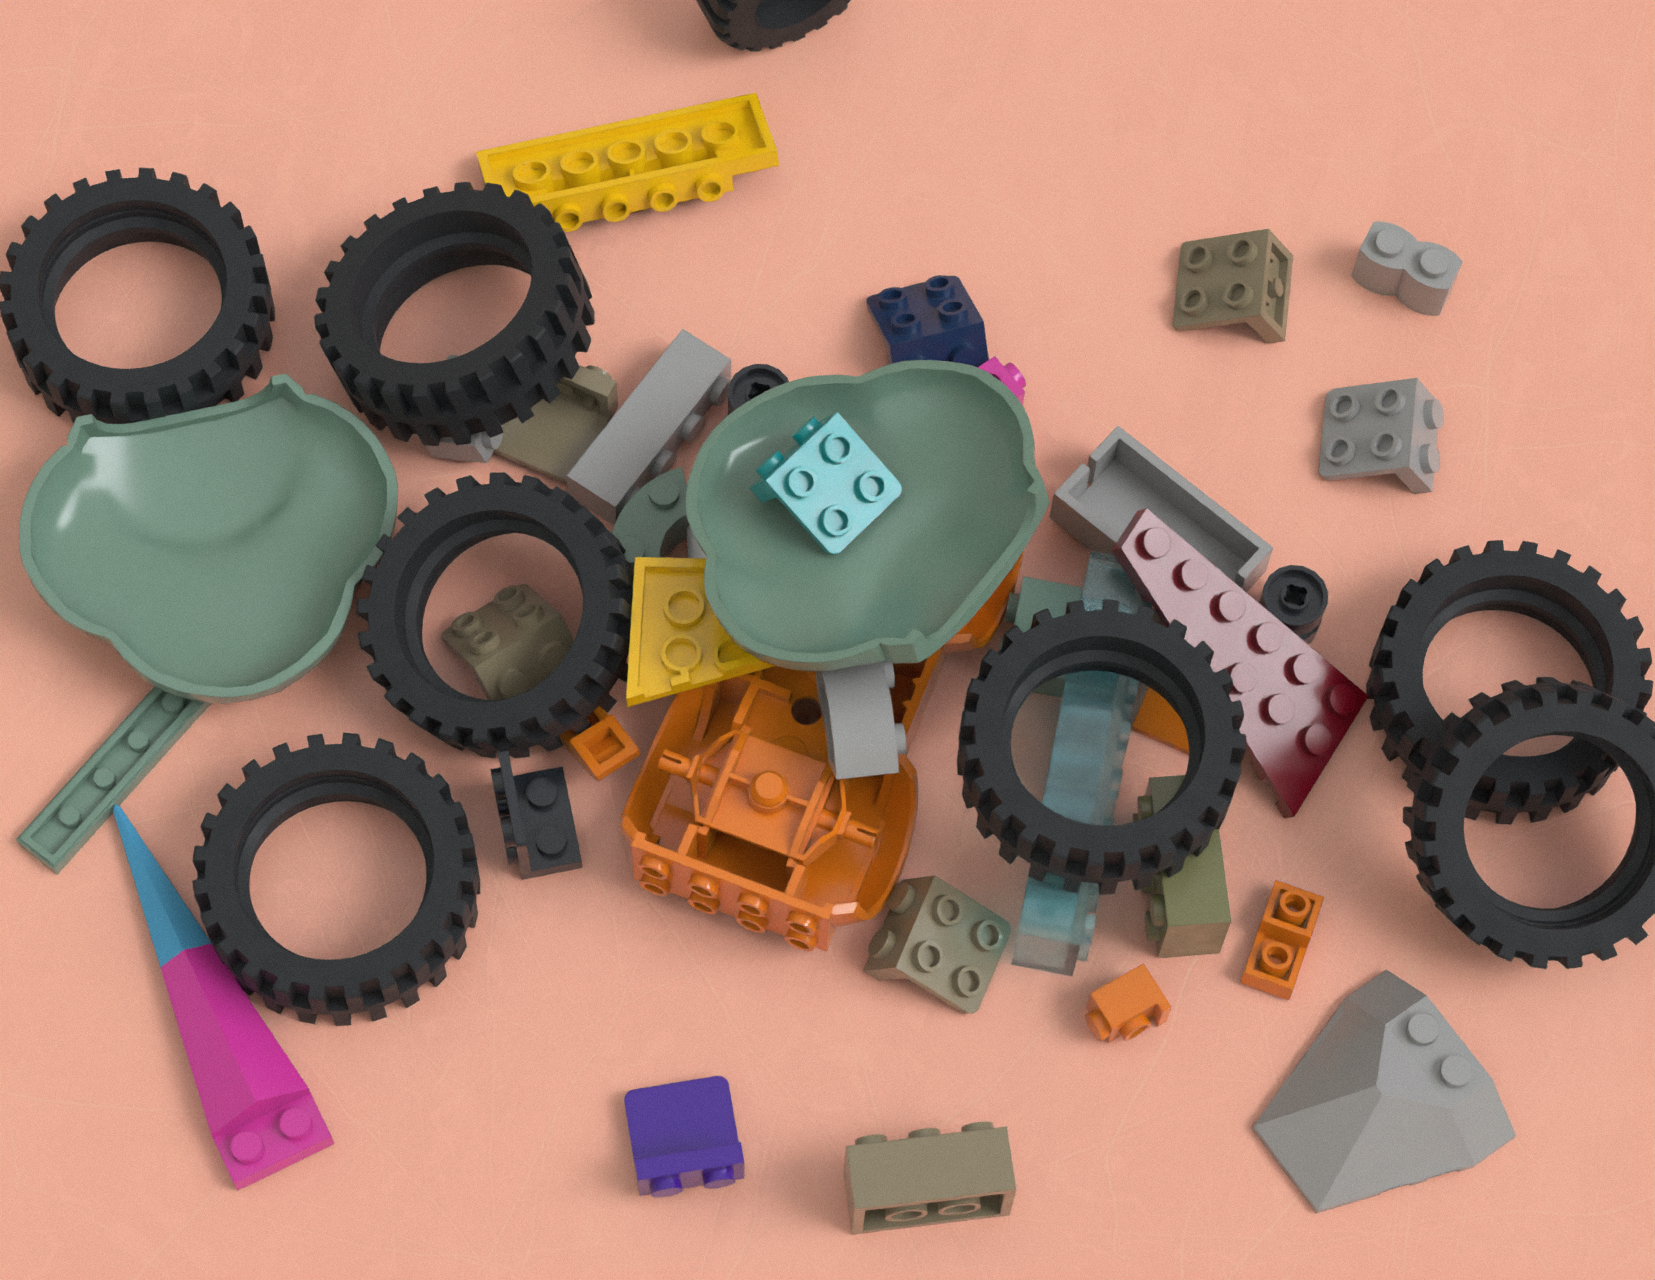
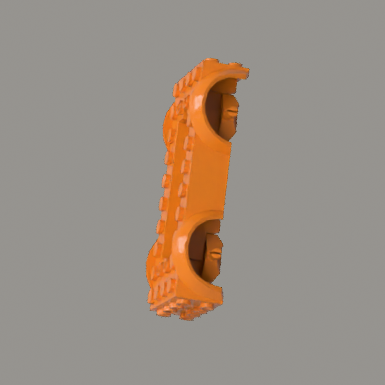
M1023 552L991 597L946 644L919 663H893L895 685L889 691L894 723H903L906 735V754L898 755L899 773L846 779L835 778L828 763L822 715L817 722L803 725L798 723L791 713L793 705L801 699H812L819 704L816 672L773 666L676 693L643 761L618 823L620 832L631 846L634 879L640 881L639 885L643 889L659 896H668L670 892L688 899L687 903L691 907L706 914L714 915L718 910L736 917V922L739 925L753 932L764 933L766 929L785 936L784 939L787 943L804 951H813L814 948H818L827 952L837 927L873 919L890 898L901 875L911 845L918 809L919 787L917 770L907 758V754L948 654L983 648L992 640L999 629L1007 611L1010 592L1014 593Z

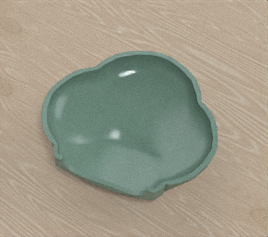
M938 360L901 361L880 367L861 376L835 374L805 377L763 392L735 409L712 430L697 454L686 489L687 519L697 543L706 555L704 571L705 593L722 628L736 645L761 661L785 669L810 672L831 671L881 662L919 663L930 657L961 630L991 597L1029 543L1050 503L1045 484L1036 467L1035 442L1030 420L1018 398L1005 384L987 371L972 365ZM838 412L901 483L902 492L840 553L830 555L818 545L777 498L762 503L749 487L760 478V475L755 470L766 458L777 450L784 455L796 444L791 436L801 425L813 416L820 421Z
M285 373L271 376L269 384L262 391L249 398L165 417L127 424H107L96 420L92 414L76 417L67 437L68 445L61 446L43 464L26 494L19 524V551L30 581L46 605L73 628L113 646L130 668L147 683L172 695L196 701L223 705L250 701L281 692L304 677L319 665L339 641L350 613L354 592L364 581L362 576L366 565L376 567L384 552L376 547V544L383 533L392 538L398 507V483L395 469L384 447L364 422L333 401L314 394L306 395L304 389Z

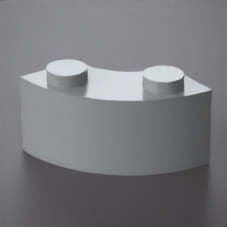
M881 662L816 672L817 698L824 722L828 763L835 778L846 779L899 773L898 755L906 754V735L903 723H894L889 691L895 685L893 663Z

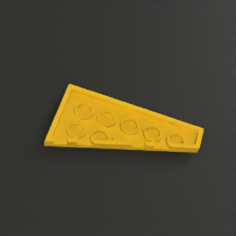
M635 557L626 693L628 707L775 666L763 662L741 649L720 625L705 593L704 571L706 558Z

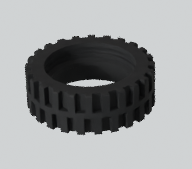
M139 168L138 177L122 178L120 169L105 171L107 181L90 186L86 177L72 183L75 193L64 200H61L56 193L44 201L47 213L40 220L29 215L21 225L25 241L22 245L11 242L5 254L12 272H0V290L5 300L0 302V314L19 367L23 370L28 385L35 395L42 393L47 408L59 417L67 410L73 424L76 417L92 414L96 420L107 424L135 423L216 406L225 398L230 402L238 401L244 395L241 383L243 378L248 376L252 379H257L263 369L259 351H270L273 341L269 323L275 321V307L263 254L260 252L258 240L252 227H244L241 212L231 201L221 208L217 190L205 183L201 185L198 191L191 189L187 175L174 171L168 181L157 179L154 168ZM162 242L193 251L211 264L220 282L221 310L207 333L195 345L175 358L153 366L134 369L100 366L73 354L63 342L58 332L55 306L60 293L70 278L83 265L103 252L131 243Z
M470 182L455 183L454 191L441 193L438 186L424 189V197L408 203L406 198L403 197L392 203L395 210L381 219L374 214L363 222L367 230L357 239L350 235L340 246L345 254L341 261L331 260L324 274L330 285L329 287H319L315 300L322 312L314 316L315 328L321 337L319 343L358 412H364L369 423L380 431L388 426L393 437L401 441L408 442L412 434H417L424 446H439L440 439L444 437H452L456 446L470 444L472 434L486 431L489 438L504 433L501 425L517 417L521 424L532 418L534 414L531 408L542 399L550 404L560 394L557 383L562 377L573 379L580 366L575 355L577 352H588L592 339L586 326L593 325L595 311L589 301L592 298V294L586 278L559 223H555L551 212L542 203H538L534 207L529 195L519 190H514L511 196L508 197L500 184L486 183L483 191L474 190ZM479 265L511 267L531 276L527 296L517 314L504 329L480 347L458 357L432 363L397 361L380 353L385 330L396 311L413 293L430 281L455 270Z
M490 472L489 484L483 485L471 475L456 479L458 487L456 492L446 495L436 487L424 494L429 505L417 514L407 507L397 516L404 526L396 536L391 539L383 533L376 544V547L384 552L378 567L366 565L362 580L371 586L369 599L359 598L357 600L356 614L366 620L369 626V631L358 633L360 649L372 656L374 663L368 665L367 669L373 681L386 689L387 693L384 697L394 708L405 714L409 718L408 720L449 746L461 751L467 748L481 757L496 758L498 751L508 749L509 755L514 759L530 757L529 747L540 745L550 752L563 746L559 735L570 729L580 734L590 728L592 725L587 720V717L598 706L608 713L617 702L616 699L609 695L611 689L618 679L627 683L628 664L626 659L630 645L634 566L625 559L623 554L626 550L620 541L594 514L561 488L556 486L552 490L540 479L527 475L523 476L522 483L515 482L505 472ZM511 533L536 537L552 545L563 554L573 567L582 589L583 610L581 622L569 652L546 679L517 696L504 700H484L456 691L446 684L435 672L423 648V617L434 585L445 569L460 554L479 542Z
M1503 540L1487 541L1483 552L1473 555L1469 545L1454 549L1449 563L1445 566L1437 558L1427 564L1419 581L1416 582L1410 579L1402 588L1395 606H1391L1369 662V667L1372 668V671L1366 683V694L1369 696L1367 699H1374L1375 703L1369 718L1373 731L1384 729L1387 735L1381 749L1388 761H1392L1397 757L1402 759L1406 764L1402 778L1408 782L1410 772L1421 774L1427 758L1419 752L1427 739L1436 745L1448 731L1441 724L1443 719L1436 712L1425 692L1423 684L1424 659L1431 641L1445 624L1458 616L1476 611L1504 610L1516 612L1550 626L1561 634L1578 652L1590 674L1595 689L1611 694L1647 716V713L1643 711L1652 696L1653 681L1645 680V674L1652 664L1650 648L1638 649L1636 643L1644 629L1638 616L1626 620L1621 612L1627 600L1622 593L1615 588L1607 594L1597 584L1602 574L1589 565L1585 572L1582 573L1568 565L1571 554L1557 549L1553 558L1536 554L1538 543L1522 541L1518 551L1504 550ZM1575 737L1561 749L1538 756H1510L1502 754L1487 768L1477 782L1470 796L1465 817L1476 820L1482 810L1496 813V824L1511 825L1517 813L1528 812L1531 823L1546 820L1553 807L1560 806L1562 811L1566 813L1578 807L1586 793L1589 792L1594 796L1605 785L1613 771L1616 772L1619 765L1598 746Z
M1104 599L1102 609L1085 611L1083 600L1067 602L1065 615L1052 618L1049 609L1046 608L1033 614L1031 629L1023 633L1017 625L1013 626L1004 634L1002 648L998 652L989 649L981 660L979 675L977 679H971L967 689L965 706L961 717L958 738L957 774L963 776L962 797L966 808L975 807L978 813L977 829L984 839L994 834L1000 840L999 855L1009 864H1012L1020 856L1030 863L1029 877L1041 883L1047 873L1065 878L1062 890L1078 893L1080 882L1098 883L1099 895L1115 894L1118 882L1132 880L1134 889L1137 891L1150 887L1155 873L1164 870L1167 877L1170 878L1183 869L1188 855L1193 853L1198 857L1208 846L1213 831L1220 829L1226 817L1242 771L1240 767L1246 751V735L1240 734V727L1244 718L1241 700L1232 702L1229 695L1234 681L1228 670L1224 668L1215 673L1211 668L1210 664L1214 651L1204 640L1195 648L1184 639L1187 626L1176 619H1173L1168 628L1152 621L1155 609L1140 605L1137 615L1119 612V600ZM1105 671L1133 678L1156 691L1177 712L1184 723L1188 737L1189 760L1183 782L1173 798L1161 810L1148 818L1128 824L1105 826L1069 819L1043 805L1021 783L1011 753V732L1016 715L1024 701L1035 688L1051 679L1069 673Z
M1537 677L1536 684L1524 685L1514 680L1502 683L1503 693L1489 697L1483 692L1468 699L1473 709L1461 718L1451 712L1441 722L1448 731L1436 745L1427 739L1419 752L1427 758L1421 774L1410 772L1406 787L1414 792L1412 807H1403V823L1411 829L1412 839L1411 841H1406L1405 846L1408 858L1417 865L1419 874L1416 875V878L1422 889L1431 896L1436 903L1435 906L1477 945L1482 944L1486 946L1496 956L1510 962L1513 960V957L1524 960L1530 967L1547 969L1548 961H1559L1565 968L1571 969L1583 967L1582 956L1593 953L1602 961L1617 956L1613 944L1625 937L1637 945L1649 936L1641 926L1655 914V722L1611 694L1604 693L1586 683L1575 680L1568 684L1561 683L1553 677ZM1562 735L1575 737L1590 742L1609 754L1623 770L1630 783L1636 803V817L1629 847L1612 875L1600 887L1578 901L1558 908H1533L1514 903L1493 891L1482 880L1471 862L1464 837V817L1470 796L1487 768L1511 747L1522 741L1540 736Z
M343 733L342 744L326 745L323 734L307 736L309 745L307 748L290 752L287 742L272 748L275 760L263 767H260L256 760L253 759L242 767L245 781L237 789L226 783L217 794L222 808L217 816L210 813L205 814L200 826L205 841L203 846L194 847L192 861L197 871V880L192 881L194 896L201 912L200 917L215 952L222 963L226 964L241 988L249 996L254 992L262 996L266 1007L278 1014L282 1013L284 1007L296 1010L298 1019L301 1022L315 1024L317 1014L332 1015L335 1026L351 1025V1014L369 1011L373 1022L387 1017L385 1005L401 999L405 1007L408 1008L420 1001L417 989L428 980L437 987L447 977L445 964L449 958L453 956L460 960L467 948L465 933L468 927L475 928L478 917L476 897L481 894L480 875L473 836L470 833L467 816L460 801L454 802L452 799L449 784L440 774L432 778L427 773L425 761L413 752L404 760L396 756L394 743L378 738L374 749L362 746L359 734ZM341 801L362 802L394 813L405 822L417 838L426 863L425 892L419 910L411 923L400 934L381 947L362 955L344 959L324 960L300 956L287 950L275 941L258 920L250 895L251 867L258 849L266 838L279 825L295 814L325 803Z

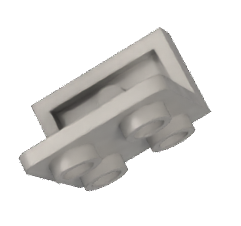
M1418 378L1330 390L1325 398L1319 459L1320 475L1325 480L1332 481L1395 473L1414 494L1433 492L1434 473L1438 472L1440 466V456L1436 447L1438 428L1442 427L1444 420L1440 401L1429 392Z

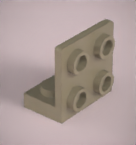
M1270 229L1182 243L1173 327L1177 331L1182 332L1247 322L1267 344L1285 341L1293 263L1292 253Z

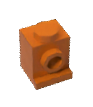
M1143 963L1090 993L1086 1007L1088 1013L1085 1014V1020L1098 1041L1101 1042L1106 1039L1109 1043L1121 1035L1127 1041L1147 1030L1151 1026L1149 1021L1151 1018L1157 1027L1165 1023L1168 1019L1171 1005Z

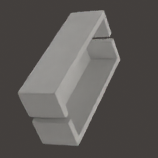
M1119 426L1089 455L1087 466L1082 463L1053 495L1049 518L1129 582L1131 580L1111 550L1136 512L1148 508L1246 592L1266 572L1273 547Z

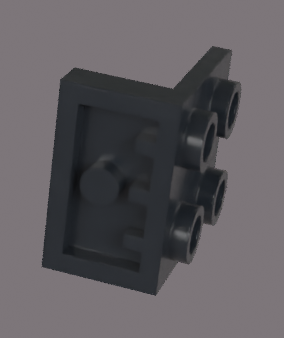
M508 749L498 751L500 767L490 770L508 865L519 863L522 880L583 868L563 766L513 776Z

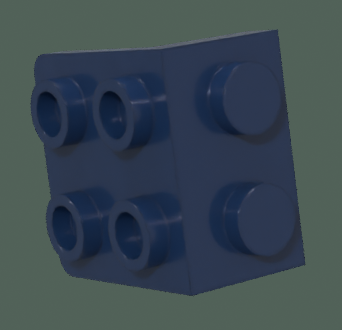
M933 276L926 280V282L902 288H886L879 294L871 295L866 299L867 309L886 344L888 364L911 360H938L962 363L978 368L989 360L984 321L957 276Z

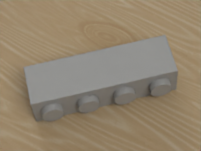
M682 329L567 474L568 493L580 504L612 525H615L624 506L640 488L657 476L670 471L676 460L675 452L684 441L690 443L696 438L705 422L703 416L713 404L716 406L721 405L727 398L728 385L731 382V359Z

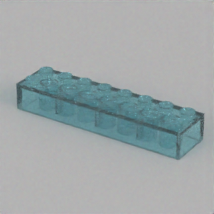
M1090 551L1081 595L1085 611L1101 610L1104 599L1119 600L1118 611L1137 615L1140 605L1149 608L1153 607L1150 602H1144L1114 555ZM1080 671L1066 675L1042 800L1043 805L1064 817L1078 822L1104 826L1113 825V814L1123 773L1122 764L1127 750L1132 723L1130 720L1139 681L1121 674L1105 671ZM1047 873L1041 883L1028 876L1011 965L1073 976L1076 961H1087L1089 947L1092 943L1096 915L1087 912H1096L1098 897H1100L1098 883L1080 882L1078 893L1062 890L1065 878Z

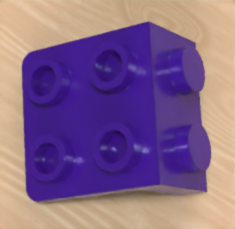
M713 1076L634 1089L627 1092L624 1102L639 1196L651 1194L652 1197L656 1198L668 1197L681 1193L684 1188L702 1185L708 1189L722 1188L734 1184L738 1179L745 1178L742 1145L738 1141L729 1083L726 1078Z

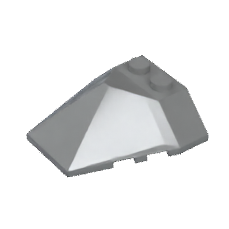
M1388 970L1383 971L1343 1000L1252 1127V1130L1315 1213L1380 1195L1381 1192L1410 1184L1412 1186L1427 1181L1428 1178L1457 1170L1459 1172L1473 1168L1516 1136L1490 1075L1428 996Z

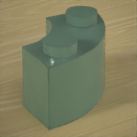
M681 467L665 472L646 483L627 502L615 522L612 534L625 548L626 552L623 555L632 566L635 565V557L666 558L680 542L687 539L686 529L690 526L686 514L687 483Z

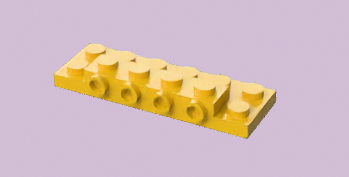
M756 92L476 151L484 187L486 183L500 184L508 197L511 196L514 190L528 194L533 206L535 207L538 203H542L551 212L555 223H559L564 232L575 231L584 222L603 218L610 222H619L626 219L631 212L650 208L658 212H666L673 209L678 202L700 198L705 202H713L720 199L725 192L734 191L733 175L753 173L762 169L779 166L778 151Z

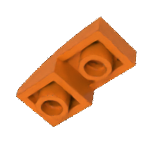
M1275 880L1240 983L1287 1000L1290 999L1324 896Z

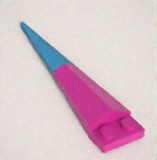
M114 804L113 813L211 1136L238 1191L335 1143L308 1086L226 964L222 963L212 943L121 807Z

